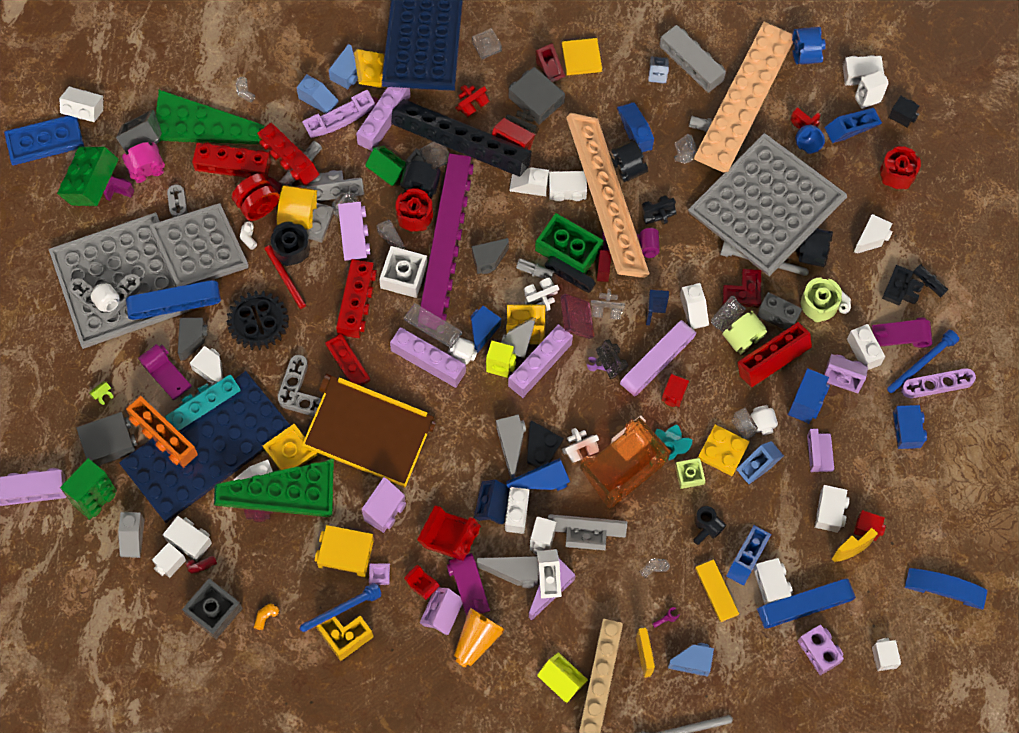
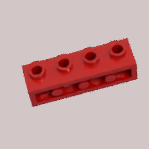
M272 122L257 133L261 139L259 141L260 145L265 150L268 149L270 155L275 160L278 159L281 166L285 170H289L296 181L299 180L303 185L307 186L320 175L313 162Z
M205 142L203 144H196L192 163L194 170L244 178L255 174H263L268 178L271 159L270 154L263 150L253 151L243 147L231 148L227 145L217 146Z
M351 259L336 326L338 335L342 334L343 336L360 339L361 332H365L366 321H364L365 315L369 314L370 309L368 299L373 296L374 287H371L372 281H376L377 270L374 269V263Z
M797 322L738 361L740 377L752 388L812 348L810 332Z

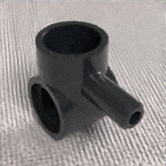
M703 506L697 511L695 525L702 531L693 539V542L699 545L708 535L715 539L727 526L716 515L712 507ZM707 515L710 521L705 522L700 516Z

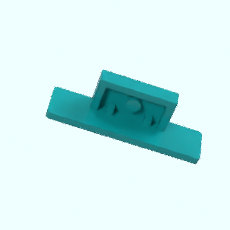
M232 375L226 376L215 384L208 385L206 383L197 389L199 392L195 395L189 394L182 398V403L179 404L180 407L165 416L166 420L179 431L238 393L240 388Z

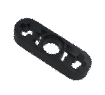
M550 256L545 263L547 269L554 270V274L585 292L590 293L596 285L591 277L554 256Z

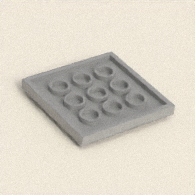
M220 203L150 225V231L175 287L210 281L248 268V262Z

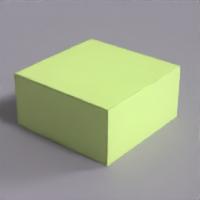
M700 458L676 462L675 468L680 489L705 484Z

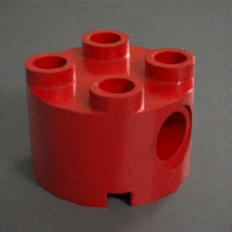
M898 146L887 152L880 168V176L884 185L895 189H908L914 183L921 167V160L919 156L915 155V151L908 147Z
M408 189L405 193H401L398 196L395 208L399 226L408 231H425L433 219V205L428 194L420 189Z

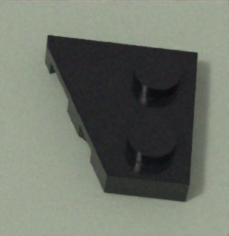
M531 420L527 463L538 468L551 462L563 443L564 438Z

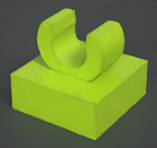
M105 381L88 392L93 399L96 400L98 398L99 403L102 405L105 404L102 400L103 395L107 394L111 399L113 398V394L108 391L111 387Z

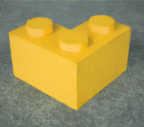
M361 616L345 627L341 625L336 617L316 626L340 661L373 638L371 629Z

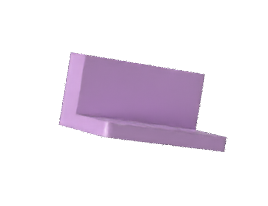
M810 429L807 435L810 472H832L834 470L831 434H818V429Z
M438 587L429 600L420 624L425 627L435 628L443 634L449 635L462 606L461 597L448 588Z

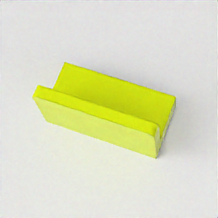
M559 652L550 658L538 673V677L566 703L588 681Z

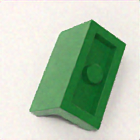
M382 145L373 149L365 166L388 184L394 186L400 174H403L406 162Z

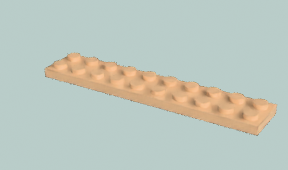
M763 22L695 154L694 160L723 173L729 171L793 44L791 33Z
M570 113L566 118L616 272L619 275L645 278L649 275V271L598 118Z

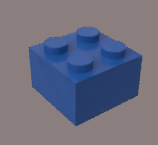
M807 368L788 415L810 424L812 418L816 419L830 387L827 384L829 377Z

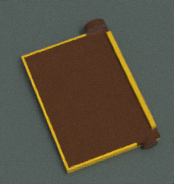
M326 374L319 389V392L324 393L302 447L383 479L385 477L390 482L406 488L428 432H433L436 421H433L434 416L342 378Z

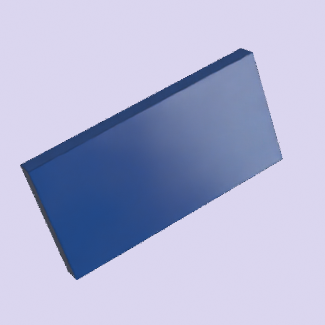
M69 115L4 131L12 166L84 147L78 118Z

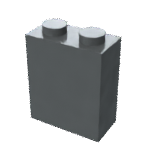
M535 67L530 71L527 70L521 79L513 82L509 87V99L539 125L565 103V93Z
M122 412L76 427L86 460L89 458L97 466L128 456L136 451L134 447L137 445L134 434L130 435L129 429L132 428L128 417L125 418Z

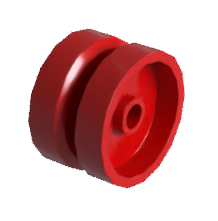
M255 174L243 180L235 188L231 198L235 205L241 209V213L247 220L256 221L269 214L277 206L280 195L263 174Z

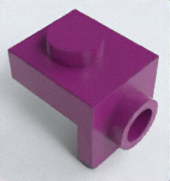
M111 176L104 190L106 200L109 201L114 192L132 198L134 189L130 181Z

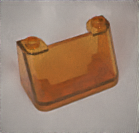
M640 417L636 420H630L624 426L626 428L624 434L597 456L593 455L590 457L587 455L580 461L581 471L609 509L616 506L655 474L669 459L670 449Z

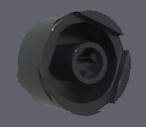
M630 139L610 150L613 157L611 158L615 168L619 167V175L623 182L630 181L648 172L646 162L642 163V157L644 156L635 140Z
M414 160L411 161V164L406 162L400 186L405 189L404 193L408 189H420L425 191L430 199H432L437 191L441 170L437 167L434 170L431 168L432 164Z
M284 222L275 227L270 239L275 257L285 266L296 265L304 261L310 254V243L306 229L302 225H297L293 222Z
M817 228L801 244L799 262L825 267L833 231Z

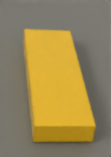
M711 560L696 566L695 570L720 623L738 616L739 612L715 561Z

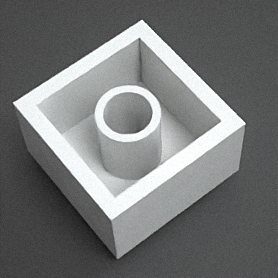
M391 246L379 279L381 289L417 298L428 266L427 256Z

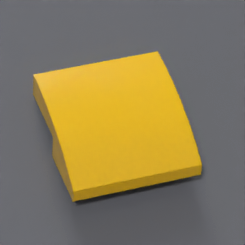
M284 185L278 204L277 224L293 222L294 224L302 225L305 229L313 228V209L317 208V190Z
M508 304L506 335L510 329L534 317L536 321L529 344H540L545 339L546 304Z
M871 528L859 541L852 535L838 548L831 560L839 562L859 554L872 543L878 533Z

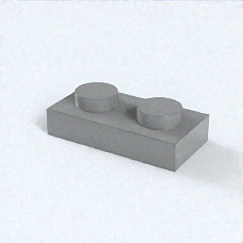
M317 203V208L313 210V228L306 229L309 239L323 242L334 213V207Z

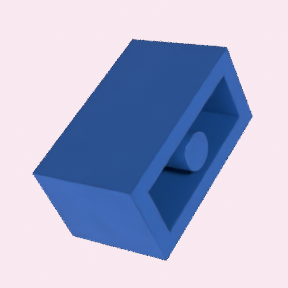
M920 405L897 406L893 412L898 449L921 448L925 441H927V432L923 430L924 412H921Z

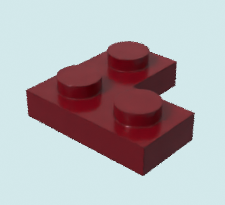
M742 269L741 286L723 285L722 305L760 307L761 270Z

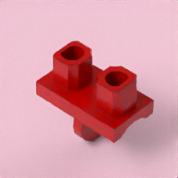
M466 85L461 86L462 93L458 97L459 99L464 97L466 99L461 101L455 108L458 112L462 111L469 117L476 112V109L471 104L472 102L476 101L480 108L487 105L490 101L485 94L487 92L486 87L483 86L472 94L471 92L475 90L473 85L469 88Z

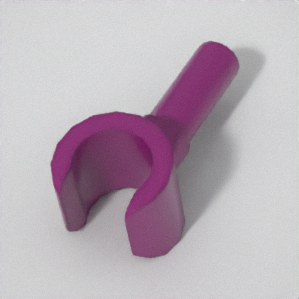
M676 607L670 608L666 616L652 623L653 627L656 628L667 621L675 622L680 614L674 617L671 615V612Z

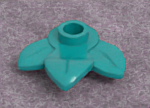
M678 425L670 427L666 432L656 429L654 433V442L659 447L660 457L664 460H672L677 454H685L691 448L693 440L682 438ZM670 449L671 453L667 454L664 450Z

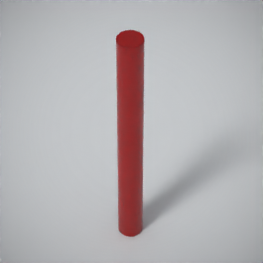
M271 245L266 246L264 250L299 309L306 306L304 300L281 262L275 257Z

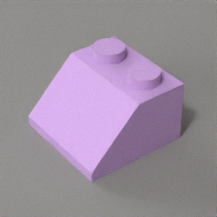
M831 354L824 375L829 377L827 383L859 393L866 380L868 366L859 361H850L842 355Z
M383 477L362 508L364 521L384 533L387 528L390 529L393 526L396 514L404 510L406 506L405 495L387 478Z

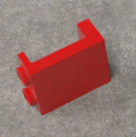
M434 506L417 540L425 549L464 561L466 555L470 552L475 537L479 534L481 526L472 517H469V519L446 513L441 507Z

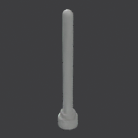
M724 241L720 253L721 256L735 255L745 258ZM783 262L778 267L804 276L809 274L808 269Z
M727 715L656 733H693L730 724L733 718Z

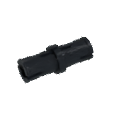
M922 264L913 271V274L919 277L925 283L924 285L932 289L940 298L949 290L937 279L935 274L932 275Z

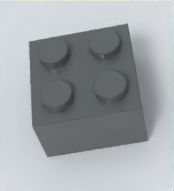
M208 579L182 610L189 619L214 639H217L243 608L240 602L211 579Z

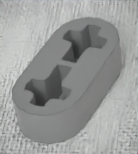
M180 185L170 186L167 195L172 217L187 214L186 196L183 188ZM176 191H178V199H175L174 196ZM176 205H179V206H180V209H181V210H180V213H177V212H176V211H177V206H176Z

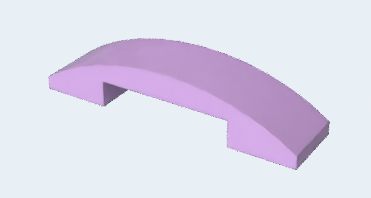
M368 90L351 97V102L322 116L318 113L302 121L309 136L316 137L333 132L369 112L375 106V103Z

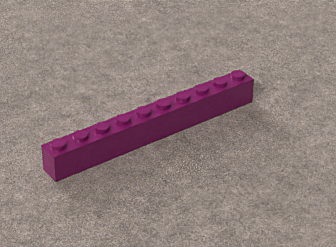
M449 154L418 318V327L421 329L441 331L442 325H446L447 314H444L445 308H449L450 304L448 291H452L453 287L451 274H455L456 271L454 257H458L459 254L457 241H461L462 238L460 224H464L465 221L463 208H467L468 205L466 191H470L471 180H469V175H473L474 164H471L470 156Z

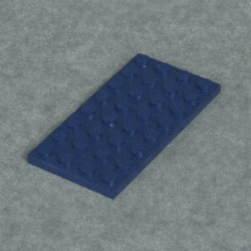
M391 0L382 87L455 91L463 0Z
M246 371L234 379L240 388L238 393L179 430L195 447L198 453L184 468L180 464L175 465L169 459V453L166 451L161 452L155 445L156 441L153 438L119 462L165 523L212 490L216 484L227 479L264 451L262 447L264 444L290 427V424Z

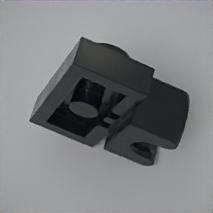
M896 265L882 299L900 306L902 300L916 304L919 295L913 291L921 292L924 284L912 278L913 271Z

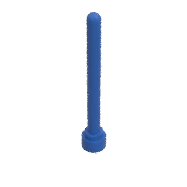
M950 329L945 332L941 339L942 341L888 386L887 391L889 393L895 392L906 380L910 379L944 348L954 346L959 341L958 335Z
M375 583L366 586L363 593L301 624L300 630L306 632L366 600L374 601L380 598L381 590L379 586Z

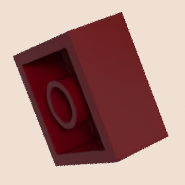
M600 250L597 281H609L610 251Z

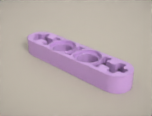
M960 369L906 380L901 390L907 398H917L971 387L975 382L976 375L971 369ZM964 375H966V377H970V379H969L968 382H967L966 379H961V378H962ZM943 378H950L953 381V385H945ZM931 381L934 384V389H927L924 383ZM909 385L911 386V388H915L913 392H911V390H907Z

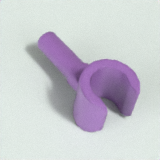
M595 357L588 358L590 362L595 363L594 365L587 364V368L590 371L601 369L610 373L613 372V368L599 364Z

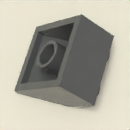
M152 109L121 125L116 138L126 154H129L128 149L138 144L148 142L149 145H152V142L155 144L159 142L162 132L154 110Z

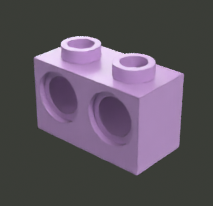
M822 625L802 635L798 640V643L819 675L834 668L844 659L842 657V650L839 646L834 645L830 632L823 628ZM812 637H818L821 640V644L813 643ZM823 654H830L833 661L827 662Z

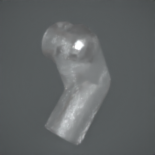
M239 77L236 82V93L245 100L253 102L255 95L248 91L247 79Z
M651 559L640 570V574L648 578L652 572L668 571L670 564L665 559Z

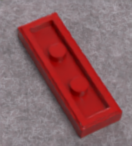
M342 334L325 342L326 347L349 382L363 386L371 381Z

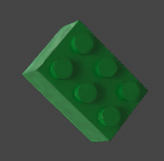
M79 147L75 152L71 165L68 167L64 180L60 184L57 194L71 206H98L119 159L106 147Z
M555 213L536 240L535 251L548 259L550 256H554L586 274L600 254L604 240Z
M89 458L60 487L72 506L89 520L92 517H96L101 512L104 504L110 502L117 492L106 472Z

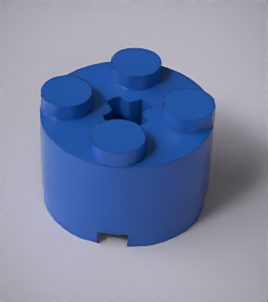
M821 27L794 29L792 42L795 50H792L795 63H822V50H825V39H821Z

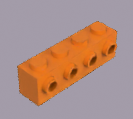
M142 396L138 397L126 408L130 416L128 418L135 427L139 425L143 429L142 433L149 440L153 438L156 441L155 445L161 452L166 451L169 453V459L175 465L180 464L184 468L198 455L195 447Z

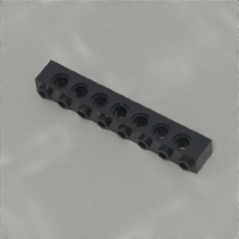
M405 99L392 109L391 124L518 177L530 166L531 150Z

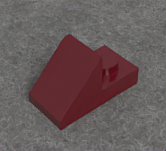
M553 43L536 50V64L542 68L544 75L551 82L565 77Z

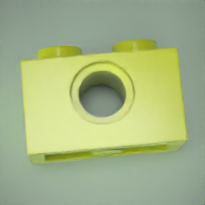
M491 341L486 357V372L509 378L510 372H514L517 354H514V346Z

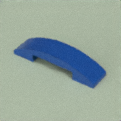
M914 568L908 569L904 587L921 593L927 591L959 600L964 605L982 610L984 609L987 595L985 588L966 580Z

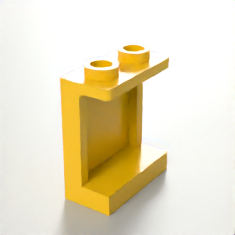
M326 525L325 531H321L319 542L322 543L320 550L317 549L315 555L318 568L323 569V566L355 572L357 576L366 577L374 543L373 534Z

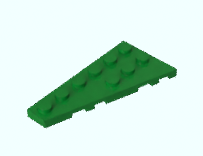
M159 90L156 117L162 132L159 141L260 145L259 141L261 139L257 133L264 128V125Z
M334 459L216 484L214 506L331 517L333 508Z

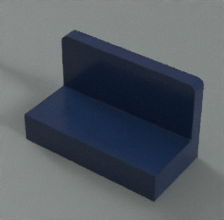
M650 290L647 302L646 325H650L653 312H666L669 291Z
M497 480L482 481L474 518L479 521L492 520L500 525L504 524L510 488Z

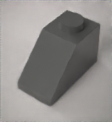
M508 238L472 246V257L477 274H488L496 270L509 250Z
M180 318L178 355L181 361L186 360L205 343V336H208V325H205L203 318Z

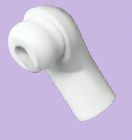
M247 221L242 225L240 238L252 250L257 246V242L252 238L254 225L252 222Z
M842 291V299L838 309L840 313L847 314L851 309V299Z

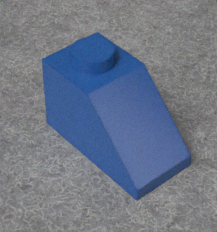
M482 306L480 310L476 309L471 316L473 342L477 353L501 326V318L485 306Z

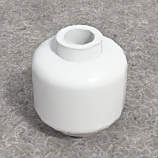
M108 283L96 285L91 293V300L100 311L111 312L118 306L120 297Z
M458 337L456 340L451 341L448 354L467 365L470 360H475L477 350H475L474 342Z
M768 405L754 408L753 413L750 415L754 431L761 432L762 435L773 433V429L778 425L775 411L772 408H768Z

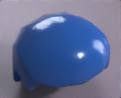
M810 124L798 130L795 141L799 149L804 150L807 154L818 152L823 147L825 138L817 126Z

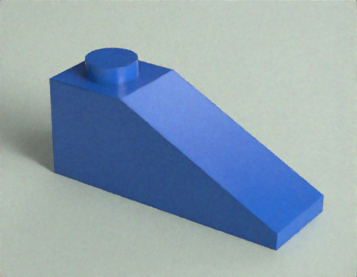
M633 102L617 107L629 140H635L641 152L652 150L654 144L653 134L636 104Z
M871 108L837 117L824 128L831 142L835 143L879 126L882 122L876 110Z
M559 458L508 480L506 484L508 488L556 489L559 491L566 488L570 480Z
M754 525L726 577L744 586L771 534Z

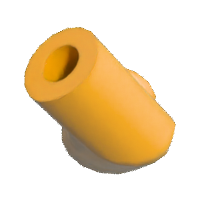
M267 604L260 609L253 628L263 630L266 618L278 615V606Z

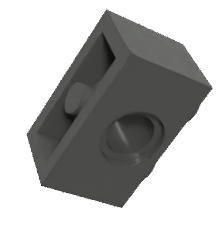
M768 292L760 306L757 317L787 330L796 324L802 308Z

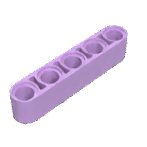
M683 320L678 322L624 376L620 385L634 397L637 396L691 342L696 332Z

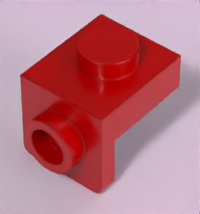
M797 107L793 111L790 121L799 129L810 124L818 127L821 114L817 113L810 118Z
M416 565L404 577L409 587L425 600L440 586L419 565Z

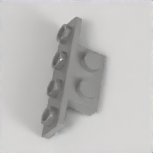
M342 170L320 173L307 186H297L317 190V201L364 195L362 178L343 180Z
M548 515V520L556 522L555 532H566V547L605 550L606 536L626 537L627 521Z

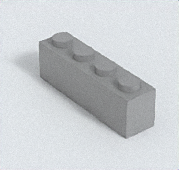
M676 25L661 36L660 47L708 93L724 81L726 74L724 67L716 63L712 56L705 52L697 41H693L684 29Z

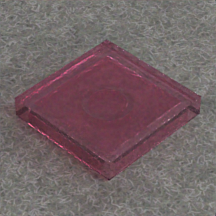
M568 294L561 295L565 331L588 339L595 337L590 302Z

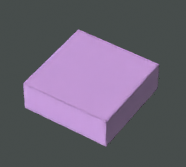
M369 564V585L372 583L389 585L390 564Z

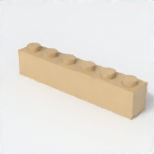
M607 619L602 621L579 733H601L623 626L621 622Z

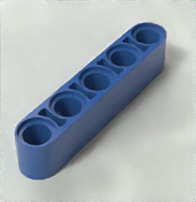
M211 280L127 297L125 301L128 318L137 320L215 305L221 301L218 282Z
M843 579L763 605L757 611L764 629L850 602L856 596L849 579Z

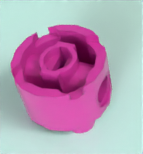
M148 142L138 144L128 149L129 154L126 155L124 153L122 155L123 162L129 170L130 178L134 179L136 183L144 182L148 176L153 175L156 177L164 173L165 163L159 154L157 145L153 142L152 145H149Z

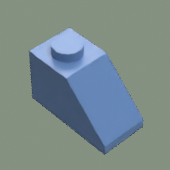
M350 44L347 45L329 69L330 80L346 89L354 85L358 79L353 49Z
M307 74L297 86L298 98L325 114L332 111L338 103V99L322 82Z
M770 441L760 445L736 470L750 484L770 470L784 455Z
M705 643L692 645L671 659L668 669L708 677L711 670L714 648H709V645Z

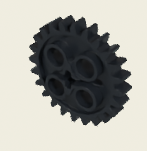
M256 290L254 296H251L247 292V298L241 295V302L235 300L236 307L230 306L232 313H227L229 320L226 321L229 326L228 331L232 333V339H236L237 344L243 342L244 348L250 345L251 350L255 346H258V349L261 350L262 345H265L269 349L268 343H272L275 346V339L281 341L280 334H286L284 328L289 327L288 322H286L289 320V316L286 315L288 313L287 308H284L283 302L279 303L278 296L273 299L272 293L266 296L265 291H262L261 295H258ZM253 306L256 308L259 320L261 322L264 331L263 335L260 333L258 324L255 320V316L252 311ZM268 307L266 311H260L261 308ZM245 313L250 314L248 317H242ZM269 323L274 324V326L271 328L266 327V325ZM252 329L256 330L255 333H253V334H248V331H249V330H252Z

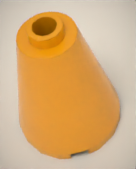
M470 609L454 656L457 658L455 662L465 668L467 664L472 666L503 634L505 629L477 611Z

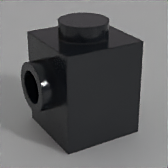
M900 96L888 118L908 128L911 122H916L919 116L917 111L920 106L913 100Z

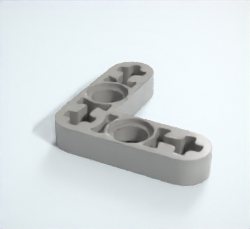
M129 274L114 287L117 293L124 294V298L118 302L116 309L108 313L100 311L94 303L87 302V298L91 296L93 288L80 278L73 279L69 283V290L76 299L103 320H109L126 304L125 299L127 297L135 295L141 289L142 284L139 277L135 274ZM129 282H135L136 285H129ZM75 286H81L85 293L83 294L80 290H76Z
M295 355L289 362L278 393V402L285 409L315 416L322 398L299 392L308 364L304 356ZM301 361L302 365L299 366L298 373H296L295 363L298 364ZM292 377L298 379V383L295 386H290L287 383ZM287 390H289V391H290L289 397H290L291 400H287V402L285 403L284 400H283V398H286V397H287V394H288V391H287ZM302 400H309L311 403L308 408L300 407V402Z

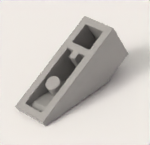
M519 415L496 420V429L510 479L515 478L523 435L526 432L524 420L520 421Z
M537 556L477 558V568L515 585L522 586L523 588H533L534 585H538Z

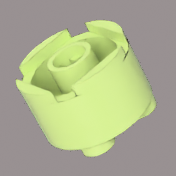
M821 277L811 280L807 284L800 301L803 312L815 322L832 318L841 303V288L831 279L827 280Z
M751 311L732 324V329H726L722 335L734 350L741 355L749 349L753 342L756 344L764 338L767 328L755 313Z

